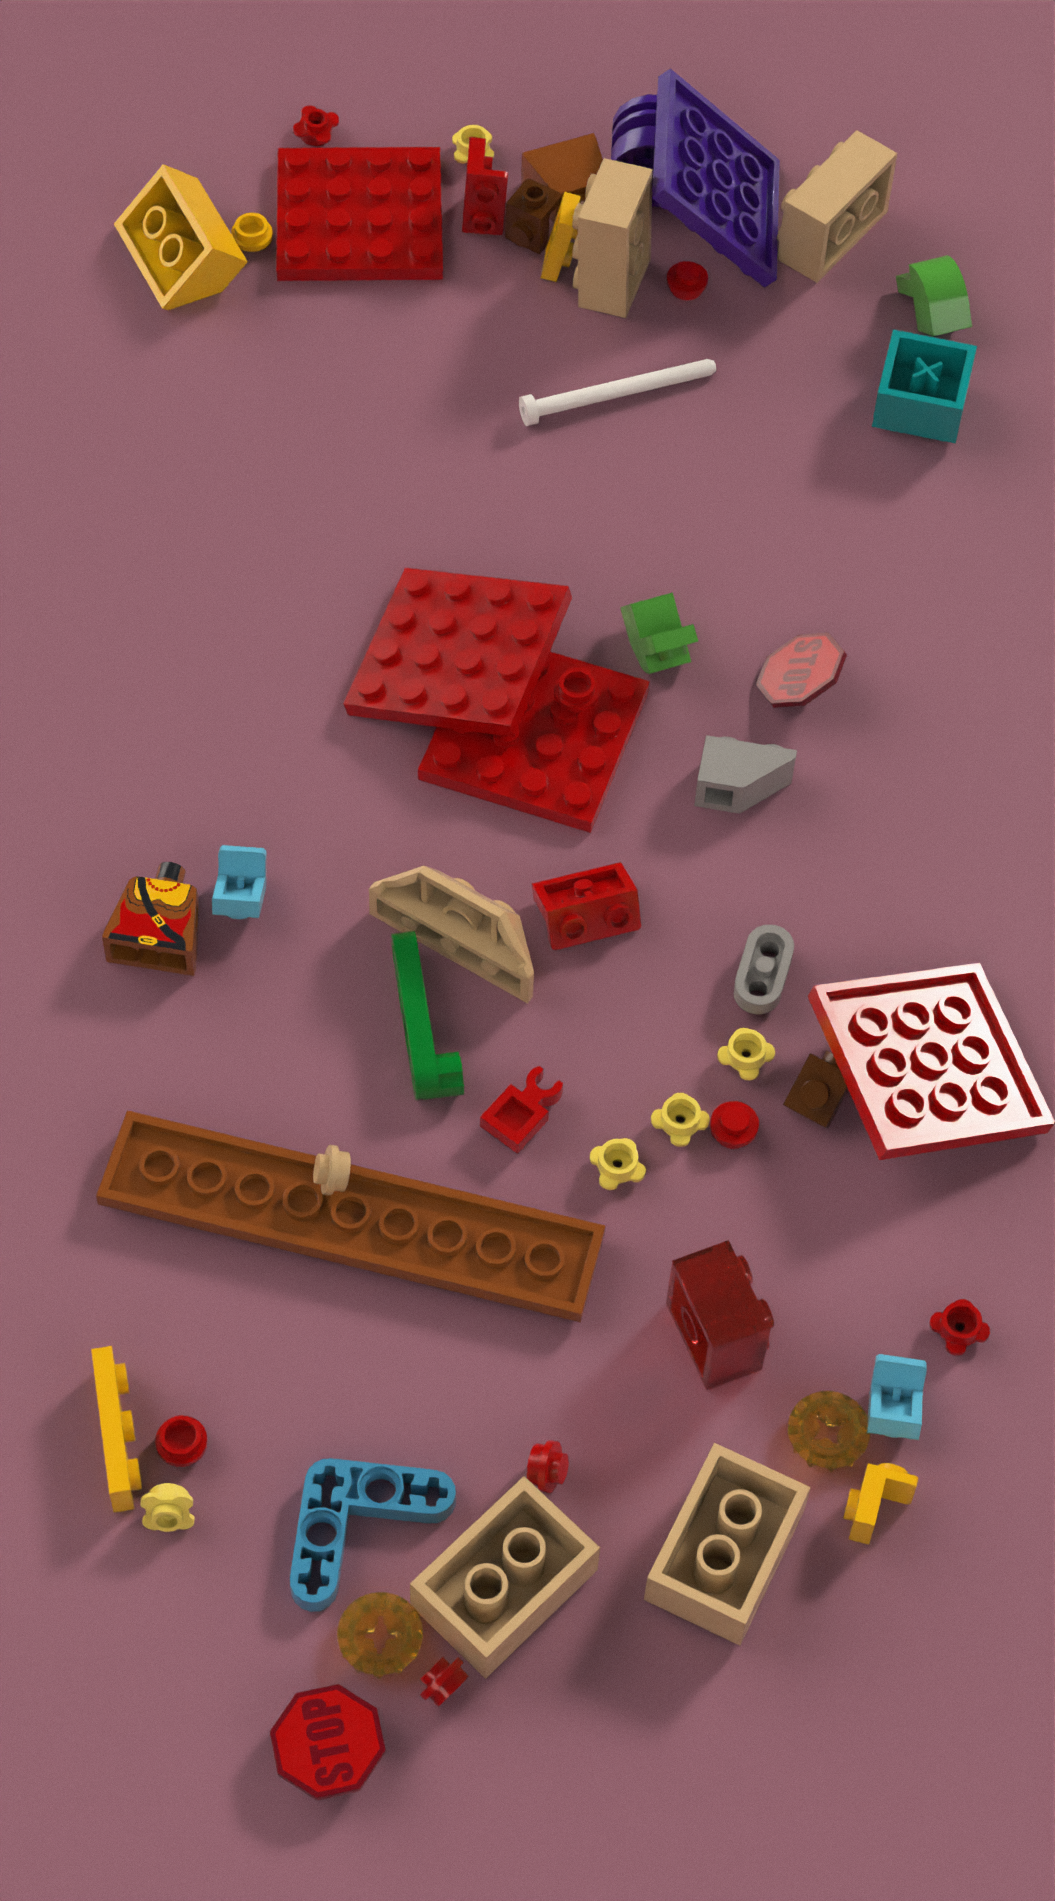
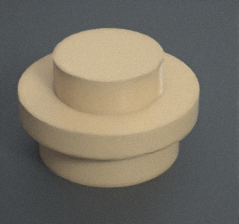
M328 1145L325 1154H317L314 1164L313 1181L316 1184H321L323 1195H332L334 1191L344 1192L346 1190L351 1166L350 1153L339 1151L336 1145Z

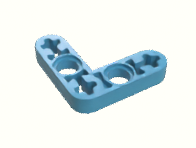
M333 1458L321 1459L315 1462L308 1469L304 1481L291 1566L290 1588L294 1602L304 1610L315 1612L328 1608L335 1601L339 1589L349 1515L429 1524L440 1523L453 1513L456 1505V1490L452 1479L444 1472L432 1469ZM326 1476H335L336 1485L338 1486L332 1490L331 1509L321 1508L323 1500L322 1488L318 1484L324 1483ZM379 1479L389 1481L396 1489L394 1496L382 1503L372 1501L365 1492L371 1482ZM403 1483H411L410 1505L402 1504L404 1500ZM429 1487L439 1488V1495L443 1497L437 1500L436 1506H427L425 1497L421 1496L427 1495ZM324 1522L335 1528L337 1535L332 1543L326 1546L313 1545L306 1537L309 1528L316 1523ZM312 1560L322 1561L320 1570L322 1584L328 1585V1587H319L317 1595L307 1594L306 1585L300 1584V1582L307 1583L310 1581Z

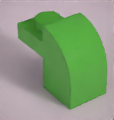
M946 255L909 264V273L896 276L898 292L913 297L918 331L931 336H937L972 327L966 285L959 267L950 256Z
M673 592L620 607L630 645L641 668L646 673L651 674L691 662L687 645L698 642L694 624L682 627Z

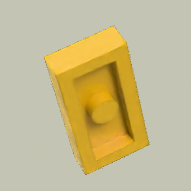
M567 192L563 194L545 249L541 272L542 279L557 282L561 267L569 268L571 264L574 243L570 241L571 238L576 239L578 235V230L572 227L575 208L580 203L581 196Z

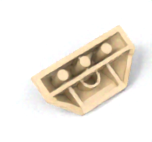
M421 866L376 881L369 888V912L372 916L401 932L415 931L418 942L520 1000L529 1003L532 999L534 970L520 915L516 914L508 904L499 900L493 901L475 891L467 881L460 878L453 879L443 872L427 866Z

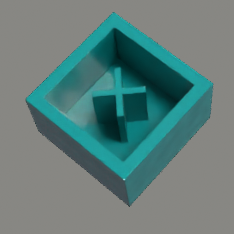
M893 329L877 393L872 427L956 444L977 346Z

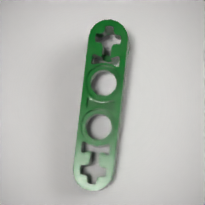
M415 931L391 934L392 956L415 1100L464 1095L463 1069L459 1051L435 1054Z

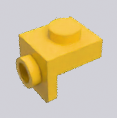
M868 1463L860 1490L850 1488L843 1519L853 1521L849 1540L869 1545L881 1498L903 1504H911L917 1487L918 1477L908 1474L903 1467L895 1464L881 1463L874 1465Z

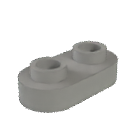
M762 925L755 928L748 936L734 985V999L738 1006L746 1012L765 1014L775 1009L780 1002L794 952L793 938L784 928L777 925ZM769 951L774 953L776 956L770 958L767 956H763L762 953ZM758 990L763 992L765 995L754 996L750 994V992Z

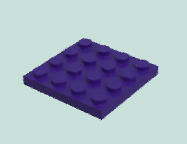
M670 68L658 76L652 198L661 208L667 209L681 220L690 231L696 232L711 244L717 253L723 254L736 264L745 275L751 276L763 287L768 286L777 280L780 160Z

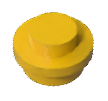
M258 213L242 214L236 219L231 229V234L239 248L247 252L265 249L273 238L271 225L264 216Z

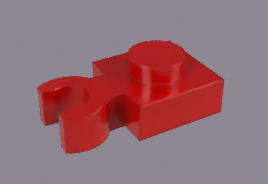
M540 1066L533 1068L528 1073L526 1088L523 1091L510 1084L480 1116V1127L517 1154L548 1121L549 1111L544 1107L556 1104L562 1097L563 1082L560 1080L554 1083L550 1089H541L537 1086L543 1079L544 1069Z

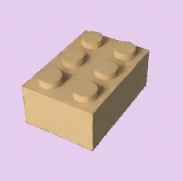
M858 130L845 142H839L832 150L830 157L821 166H814L806 180L797 189H791L784 197L781 204V211L783 212L782 225L777 234V240L779 241L777 260L818 283L888 212L897 152Z
M604 158L597 175H590L586 186V200L584 204H577L572 221L573 229L578 230L573 247V259L578 260L573 278V288L578 289V307L623 318L627 317L651 260L653 169Z
M714 1443L647 1577L644 1600L741 1646L805 1511L811 1487Z
M523 1476L410 1583V1606L486 1679L598 1570L600 1547Z

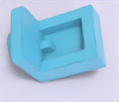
M228 845L220 847L218 853V877L212 897V915H224L232 919L260 917L266 891L267 852L264 848Z
M883 1354L876 1356L869 1390L867 1433L885 1435L891 1438L900 1437L919 1440L922 1426L923 1387L927 1372V1363L924 1360Z

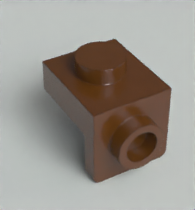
M526 179L506 202L505 238L520 247H525L540 255L547 246L550 214L561 203V193L532 179Z
M826 1050L823 1057L812 1053L809 1054L783 1103L789 1109L825 1128H829L848 1092L847 1085L832 1052Z

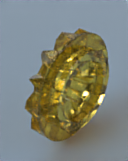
M820 1391L812 1393L795 1405L789 1417L787 1434L792 1443L793 1453H798L805 1459L809 1468L819 1466L827 1468L831 1473L836 1468L847 1465L852 1467L855 1461L865 1453L870 1440V1433H867L868 1417L865 1411L855 1400L839 1392ZM818 1420L821 1423L824 1422L829 1428L843 1425L836 1437L838 1445L832 1443L828 1437L814 1440L820 1430Z
M387 1592L366 1594L353 1601L343 1612L337 1629L338 1645L342 1658H345L357 1673L364 1672L374 1675L378 1679L395 1672L401 1674L412 1660L417 1659L423 1640L422 1622L415 1608L402 1597ZM379 1616H383V1624L386 1625L387 1633L396 1635L395 1639L386 1640L385 1648H382V1654H377V1648L374 1647L373 1639L365 1638V1634L374 1633L375 1626L378 1625Z

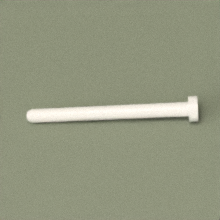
M704 359L536 400L532 394L519 397V410L524 424L530 426L538 424L540 416L711 376L716 372V364L714 360Z

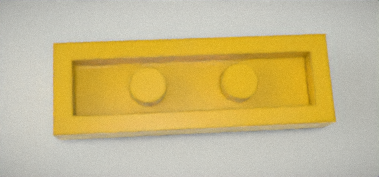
M112 1346L91 1349L112 1508L114 1513L133 1510L132 1491L141 1490L142 1484L138 1458L128 1459L126 1442L136 1441L132 1411H122L120 1395L129 1394L126 1364L115 1363Z

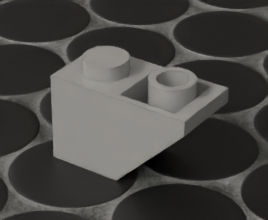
M706 735L694 806L741 813L792 784L797 750L783 748L776 744L762 745L738 741L732 737Z

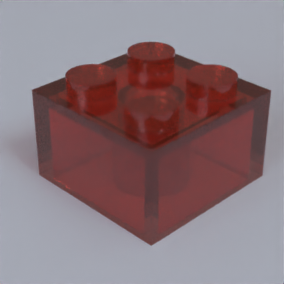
M729 1240L672 1260L666 1305L706 1391L762 1370L766 1349L770 1347V1330L774 1327V1319L769 1305L765 1299H757L750 1285L753 1283V1277L747 1260L743 1255L736 1256Z

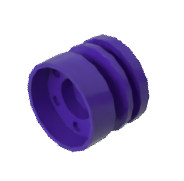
M647 94L632 98L619 107L613 117L611 160L654 169L657 95ZM652 171V188H653V171ZM652 198V207H660Z

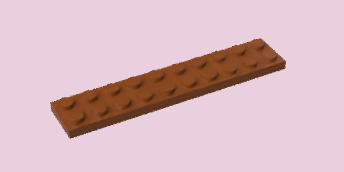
M128 1110L96 1194L98 1205L580 1323L606 1225L352 1164L346 1190L344 1192L334 1191L332 1195H323L321 1184H316L313 1181L315 1155Z

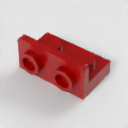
M469 137L462 232L502 235L508 172L492 170L493 157L485 156V138Z
M622 862L532 883L533 899L546 921L548 941L553 950L600 940L641 928L638 889Z

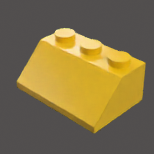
M164 164L114 223L162 309L168 311L223 292L248 262L199 179Z

